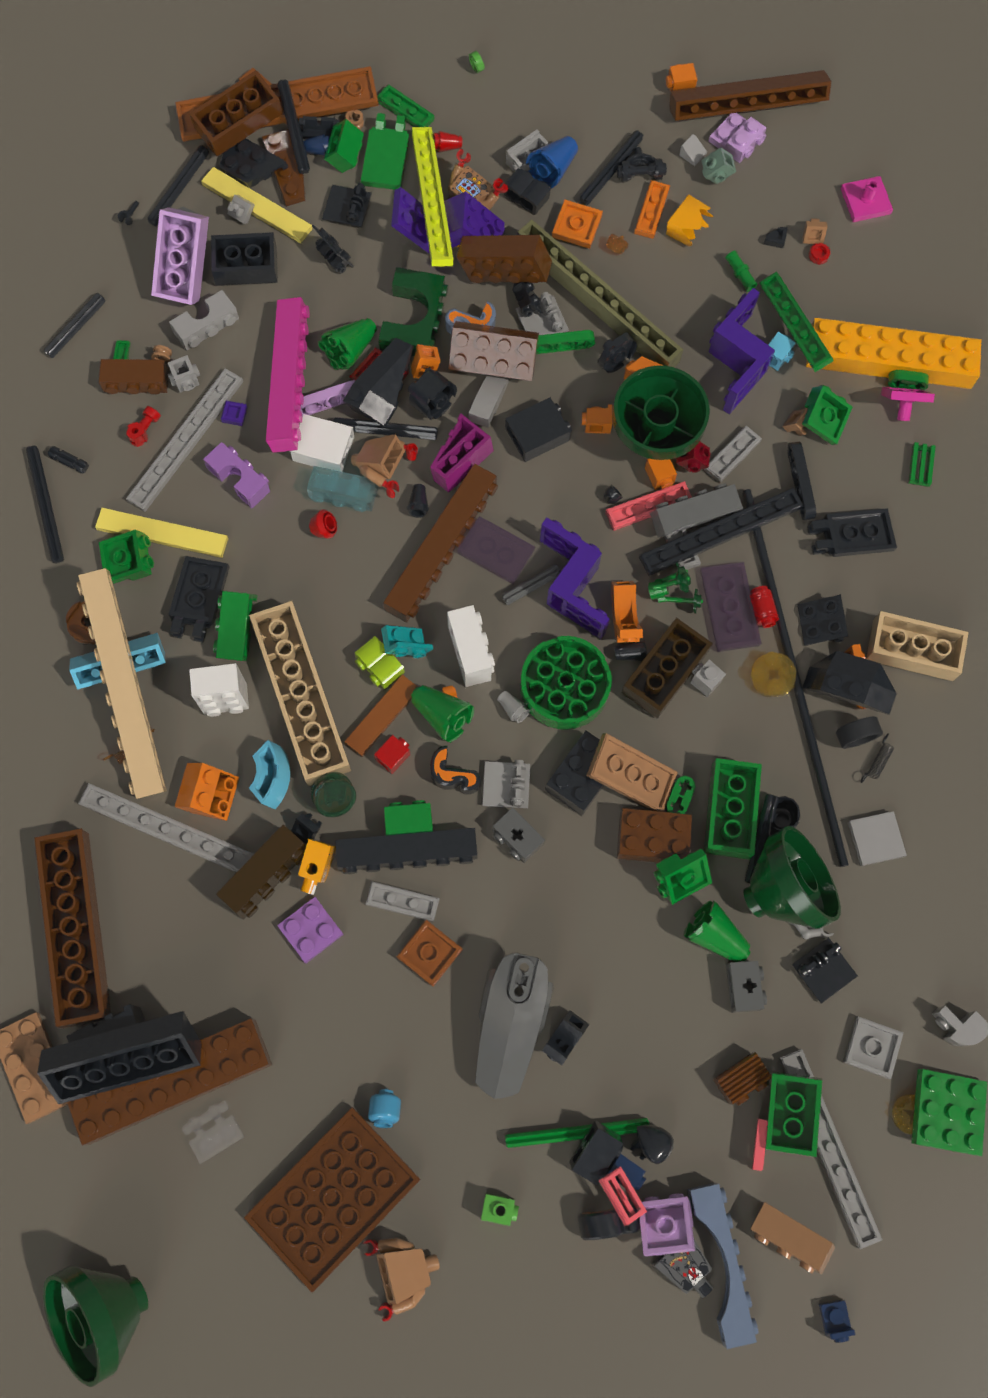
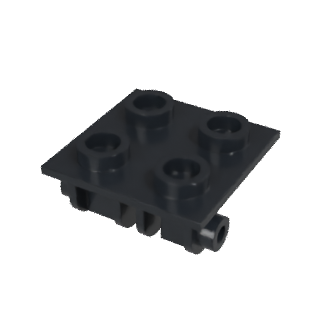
M362 183L355 185L354 189L332 185L322 220L362 228L372 193L366 192L365 185Z
M312 225L315 231L322 237V239L316 241V249L334 270L343 273L348 264L354 267L349 261L351 256L343 248L341 249L338 245L339 242L331 234L329 235L324 228L319 230L316 226Z
M841 594L797 604L804 646L830 640L842 642L844 637H848Z
M829 937L792 964L821 1004L858 977L840 953V950H842L837 942L833 943Z

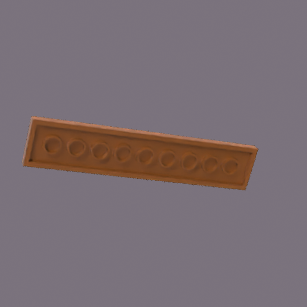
M371 66L288 81L298 119L303 117V115L320 117L379 106ZM278 83L268 86L279 98L283 114L263 127L287 123L277 86ZM217 95L175 102L183 142L202 138L195 130L189 113Z

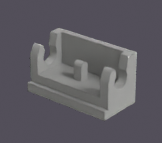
M536 129L506 151V164L513 172L518 168L529 171V165H526L528 155L549 143Z

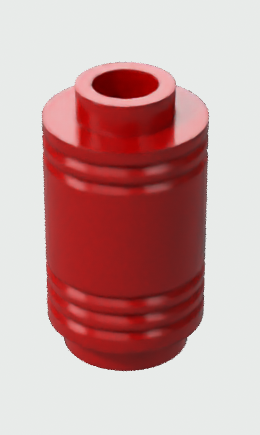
M759 586L752 589L749 597L757 625L763 626V628L775 626L779 617L771 590L767 586Z

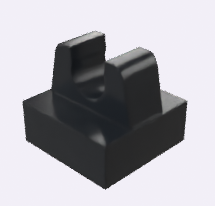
M311 813L306 815L300 814L291 829V832L306 844L308 839H315L322 825L321 821L316 824L311 821L313 816Z

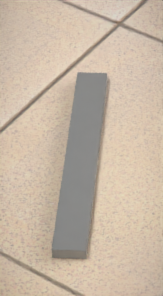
M226 368L222 371L127 496V502L146 512L223 410L225 401H229L241 386L243 379Z
M88 783L78 803L80 806L234 872H238L254 855V853Z
M802 1049L779 1058L785 1073L814 1077ZM821 1095L817 1152L857 1248L862 1249L882 1241V1237Z

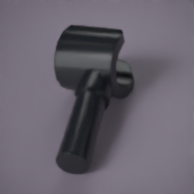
M135 201L128 211H120L118 213L119 221L123 222L126 218V225H131L133 223L131 216L138 207L139 202Z

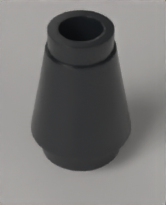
M415 484L413 486L407 506L409 514L416 518L424 517L429 510L426 487L422 484Z
M645 640L629 642L619 647H614L616 660L642 661L647 656Z

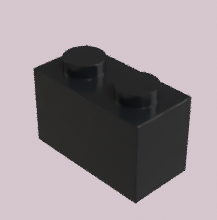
M595 1120L569 1161L571 1170L597 1185L599 1183L598 1180L609 1173V1165L613 1159H617L623 1150V1142L620 1135Z

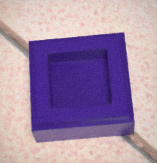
M225 401L221 416L222 423L243 426L247 405Z

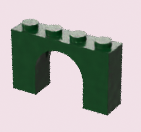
M396 267L392 282L393 296L416 300L426 307L428 313L423 320L412 325L383 321L378 339L379 348L384 351L395 338H398L413 346L411 356H415L417 344L435 347L436 339H433L434 333L439 331L440 321L438 316L443 314L444 303L442 299L447 297L448 285L445 284V276Z

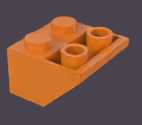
M187 763L174 807L193 814L227 821L239 777L205 763Z

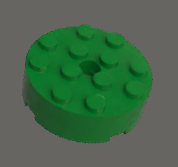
M558 636L555 639L543 641L537 645L524 662L520 682L522 700L527 704L530 714L544 725L562 730L576 729L593 721L605 707L612 684L611 671L602 652L590 642L574 636ZM567 679L571 684L563 686L560 680Z

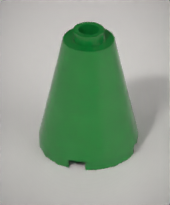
M426 685L416 687L411 694L412 704L438 735L447 742H452L460 737L464 732L462 729L464 724H470L473 718L474 707L469 702Z
M711 900L706 902L694 914L696 919L693 924L689 922L685 928L684 937L689 941L733 962H744L751 953L748 941L714 900L713 902Z

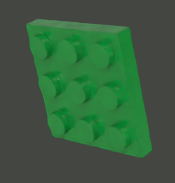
M918 1069L911 1144L982 1156L987 1081Z

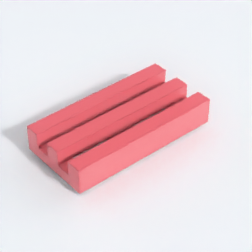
M757 1119L752 1170H763L768 1128L767 1120Z
M621 1166L598 1180L624 1226L629 1225L647 1212ZM615 1176H618L638 1212L635 1213ZM608 1181H610V1183L612 1184L613 1188L615 1189L617 1195L619 1196L621 1202L623 1203L630 1217L627 1215L626 1211L624 1210L622 1204L620 1203L618 1197L616 1196L614 1190L612 1189Z

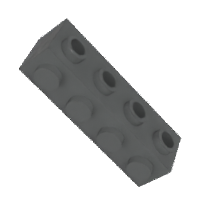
M726 483L715 486L714 491L707 492V489L694 493L695 497L689 499L687 495L677 498L674 504L669 505L668 502L656 505V510L651 512L650 516L658 538L742 510L743 507L735 484L727 486Z

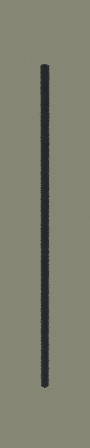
M751 489L744 490L743 496L746 507L755 505ZM759 527L752 531L766 585L771 590L779 617L776 623L840 867H845L849 865L762 530Z

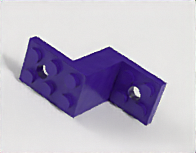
M400 187L394 191L391 226L430 254L422 203ZM466 191L444 201L452 248L460 245L462 236L504 235L505 222Z
M754 288L748 294L744 293L741 296L736 308H730L723 322L719 321L712 331L714 335L709 341L711 344L709 353L741 376L738 381L734 380L727 389L729 392L724 398L725 405L723 410L729 415L767 372L775 353L772 347L742 327L752 316L760 294Z
M546 518L541 526L540 542L569 560L550 586L546 604L601 640L606 633L610 618L607 617L603 610L591 607L588 601L579 595L597 572L602 552L594 544H588L581 540L577 533L564 529L558 521Z

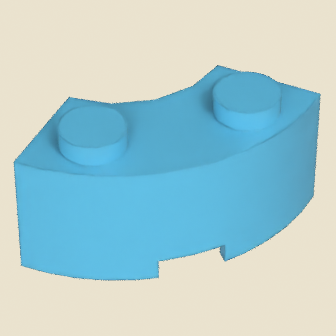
M267 740L252 756L256 763V775L249 789L261 804L276 809L288 790L290 764L284 749Z

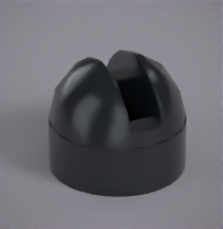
M610 485L604 492V499L610 497L608 501L610 504H615L623 498L613 485Z

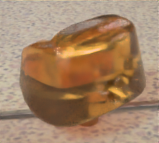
M611 234L606 246L621 255L627 250L628 243L623 240L624 237L622 235L618 237L615 234Z

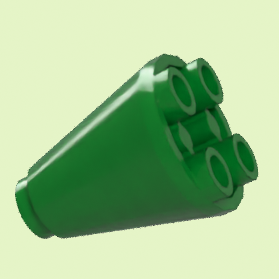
M361 319L326 331L321 336V340L318 341V346L325 352L330 360V365L335 370L340 368L346 370L356 362L377 332V327L371 319Z

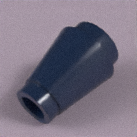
M322 134L304 140L306 153L325 155L330 136Z

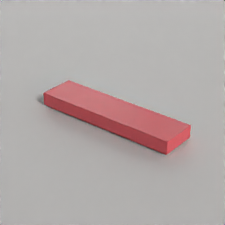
M684 481L608 508L605 513L613 531L651 518L650 513L656 510L655 506L668 502L670 505L676 503L675 499L687 495L689 499L692 496Z

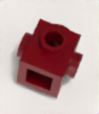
M699 441L691 451L677 457L676 463L689 472H699L709 467L710 448Z

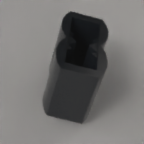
M518 168L505 183L508 186V190L503 194L534 215L550 198L551 189L547 183L534 179L527 170Z

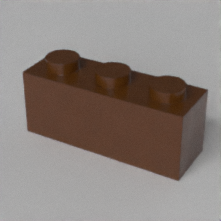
M101 359L99 384L103 391L109 394L125 392L130 394L150 393L157 395L167 393L169 370L165 360Z

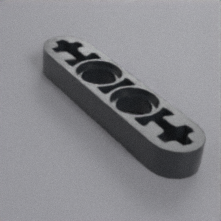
M800 441L788 443L787 453L795 491L804 505L800 509V514L803 520L815 519L816 505L803 446Z

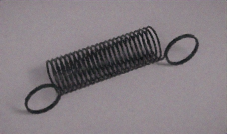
M887 733L882 742L883 745L880 751L883 754L879 758L876 756L869 769L871 773H876L874 776L877 777L874 779L879 778L893 752L891 750H894L893 746L889 749L884 747L888 744L884 742L888 738L889 733ZM869 773L864 774V776L861 779V783H863L867 776L865 775H868Z

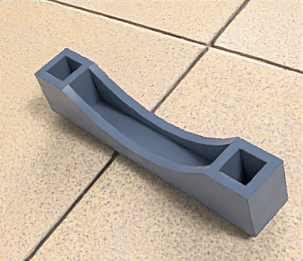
M717 1183L689 1188L687 1193L691 1202L692 1215L700 1220L712 1234L724 1261L726 1275L725 1295L717 1316L722 1344L726 1349L756 1343L755 1335L758 1334V1327L755 1318H751L749 1312L752 1302L749 1292H745L742 1281H746L743 1266H738L736 1255H739V1247L736 1239H732L730 1229H733V1222L730 1213L726 1214L724 1203H727L725 1190L720 1188Z

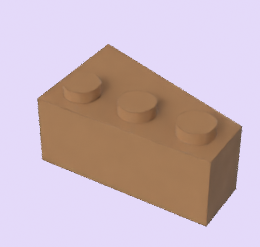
M764 1202L751 1227V1230L756 1233L755 1239L766 1246L769 1242L777 1246L776 1252L789 1260L791 1256L800 1261L799 1266L812 1274L815 1270L822 1275L835 1250L832 1242Z

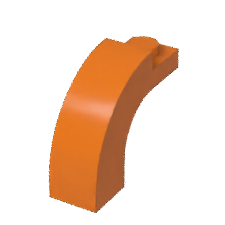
M633 581L611 582L612 616L617 643L640 642V638H643V629L637 617L636 584Z

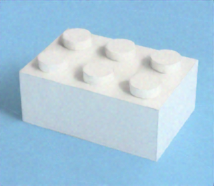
M474 605L448 611V629L465 687L491 681V673H494L493 666H495L492 653H487V645L489 643L486 632L482 633L481 625L483 623L480 612H475Z
M236 663L189 669L191 694L204 715L207 714V716L214 717L221 715L222 712L238 714L242 713L243 710L249 709L247 683Z

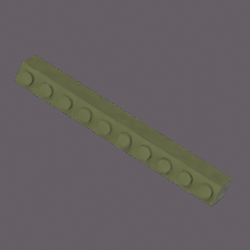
M533 220L529 221L517 232V235H540L552 259L549 275L619 336L627 332L637 343L636 350L641 355L664 366L675 367L680 363L683 349L536 222Z

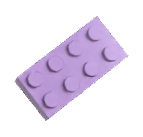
M169 207L160 209L151 296L190 305L200 301L208 216Z

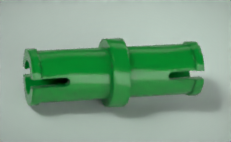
M736 250L730 252L725 259L733 269V275L735 278H739L747 292L751 291L758 283L749 272V266L743 263Z

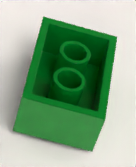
M780 1072L772 1073L766 1150L817 1157L822 1078Z

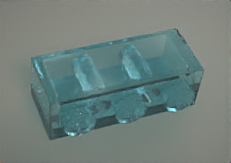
M313 466L307 487L309 498L315 502L322 503L325 501L337 507H353L360 512H372L378 490L376 484L363 476Z

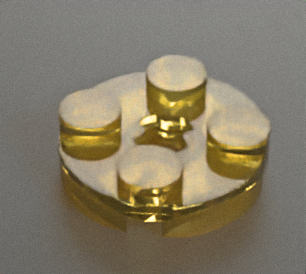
M769 652L761 656L752 667L751 678L753 686L761 695L766 697L786 695L792 690L796 681V668L793 662L787 656L776 652ZM778 671L779 679L773 678L770 680L768 672Z

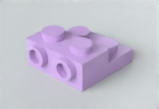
M731 113L710 135L709 142L718 149L721 147L731 153L733 159L740 163L745 157L749 158L757 144L761 145L766 138L765 131L767 127L752 117L746 120L738 113Z
M683 1194L669 1195V1199L662 1200L659 1197L645 1198V1202H642L647 1212L640 1216L643 1255L646 1257L695 1251L692 1210L689 1198L684 1197Z

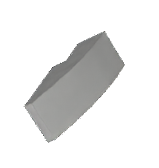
M486 376L468 413V419L471 422L489 427L510 378Z

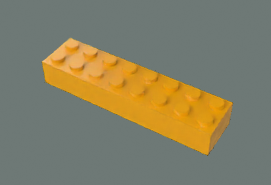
M814 318L812 323L814 330L834 360L822 369L884 378H888L889 373L893 370L922 372L929 376L930 384L972 389L980 377L982 339ZM806 360V367L812 368Z

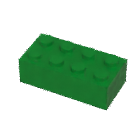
M716 758L712 763L704 853L750 859L755 854L762 764Z

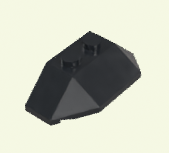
M835 651L810 666L803 684V689L890 715L897 696L881 663L840 651Z

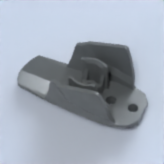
M514 952L503 957L497 969H490L486 976L479 1011L481 1025L475 1082L486 1094L494 1099L510 1097L520 1092L538 1036L544 1030L554 986L553 983L548 982V969L546 965L537 957ZM522 963L529 965V969L525 972L520 970ZM518 985L522 986V989L524 991L522 995H516L514 993V990L516 987H518Z

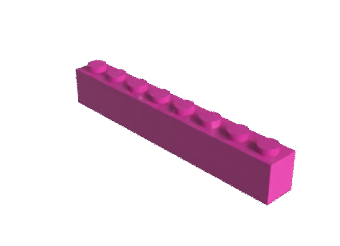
M302 297L277 300L266 442L273 453L298 450V441H301L299 425L302 423L301 405L304 403L302 387L305 386L303 370L306 369L304 354L307 352L306 335L309 333L307 318L310 317L309 307L304 304Z

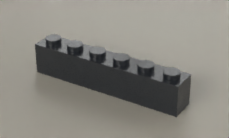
M475 828L336 840L337 868L339 871H343V874H355L357 870L366 869V872H378L380 868L390 867V870H401L406 865H413V868H424L429 863H436V866H447L452 861H459V864H470L478 856Z

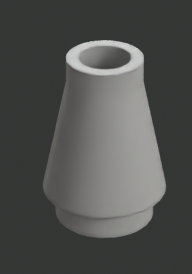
M507 691L499 695L497 700L501 703L511 721L520 723L526 719L530 713L526 703Z

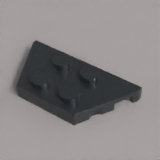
M247 138L223 152L219 165L223 173L248 188L272 177L271 173L281 167L283 170L289 167L285 160Z

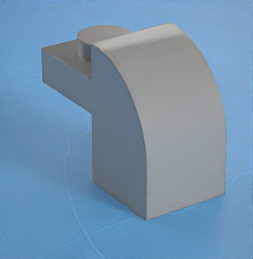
M946 1006L938 1007L932 1013L936 1018L935 1022L941 1029L949 1031L943 1039L951 1045H975L988 1036V1022L977 1011L968 1012L961 1020Z

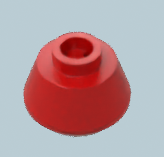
M322 509L311 518L309 529L316 537L330 539L334 537L337 531V522L331 512Z

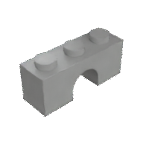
M223 290L205 300L209 312L205 318L194 319L186 311L169 321L173 333L186 351L197 347L203 340L215 336L218 331L226 326L233 325L239 319L236 307Z

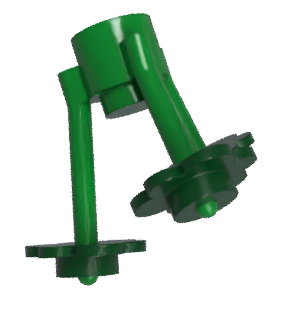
M676 562L677 573L648 583L650 597L652 600L658 599V603H694V614H696L697 608H701L703 600L702 595H698V589H695L694 598L665 596L669 594V586L679 584L681 591L689 592L688 585L691 584L690 575L684 565L680 567L678 562Z

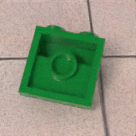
M820 385L813 387L805 403V407L808 410L802 425L831 445H836L839 442L853 407L846 402L845 398L834 394L828 386Z
M135 529L99 542L102 568L110 571L113 584L127 579L134 581L152 575L151 568L154 567V561L148 553L151 541L145 533Z
M702 849L688 854L683 859H680L677 854L665 858L656 864L657 870L653 872L657 882L660 884L657 886L660 895L663 898L667 897L672 905L712 884L707 856Z

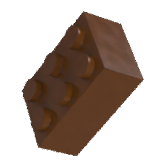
M622 808L619 818L617 859L659 863L674 854H677L680 859L685 858L690 854L692 815Z

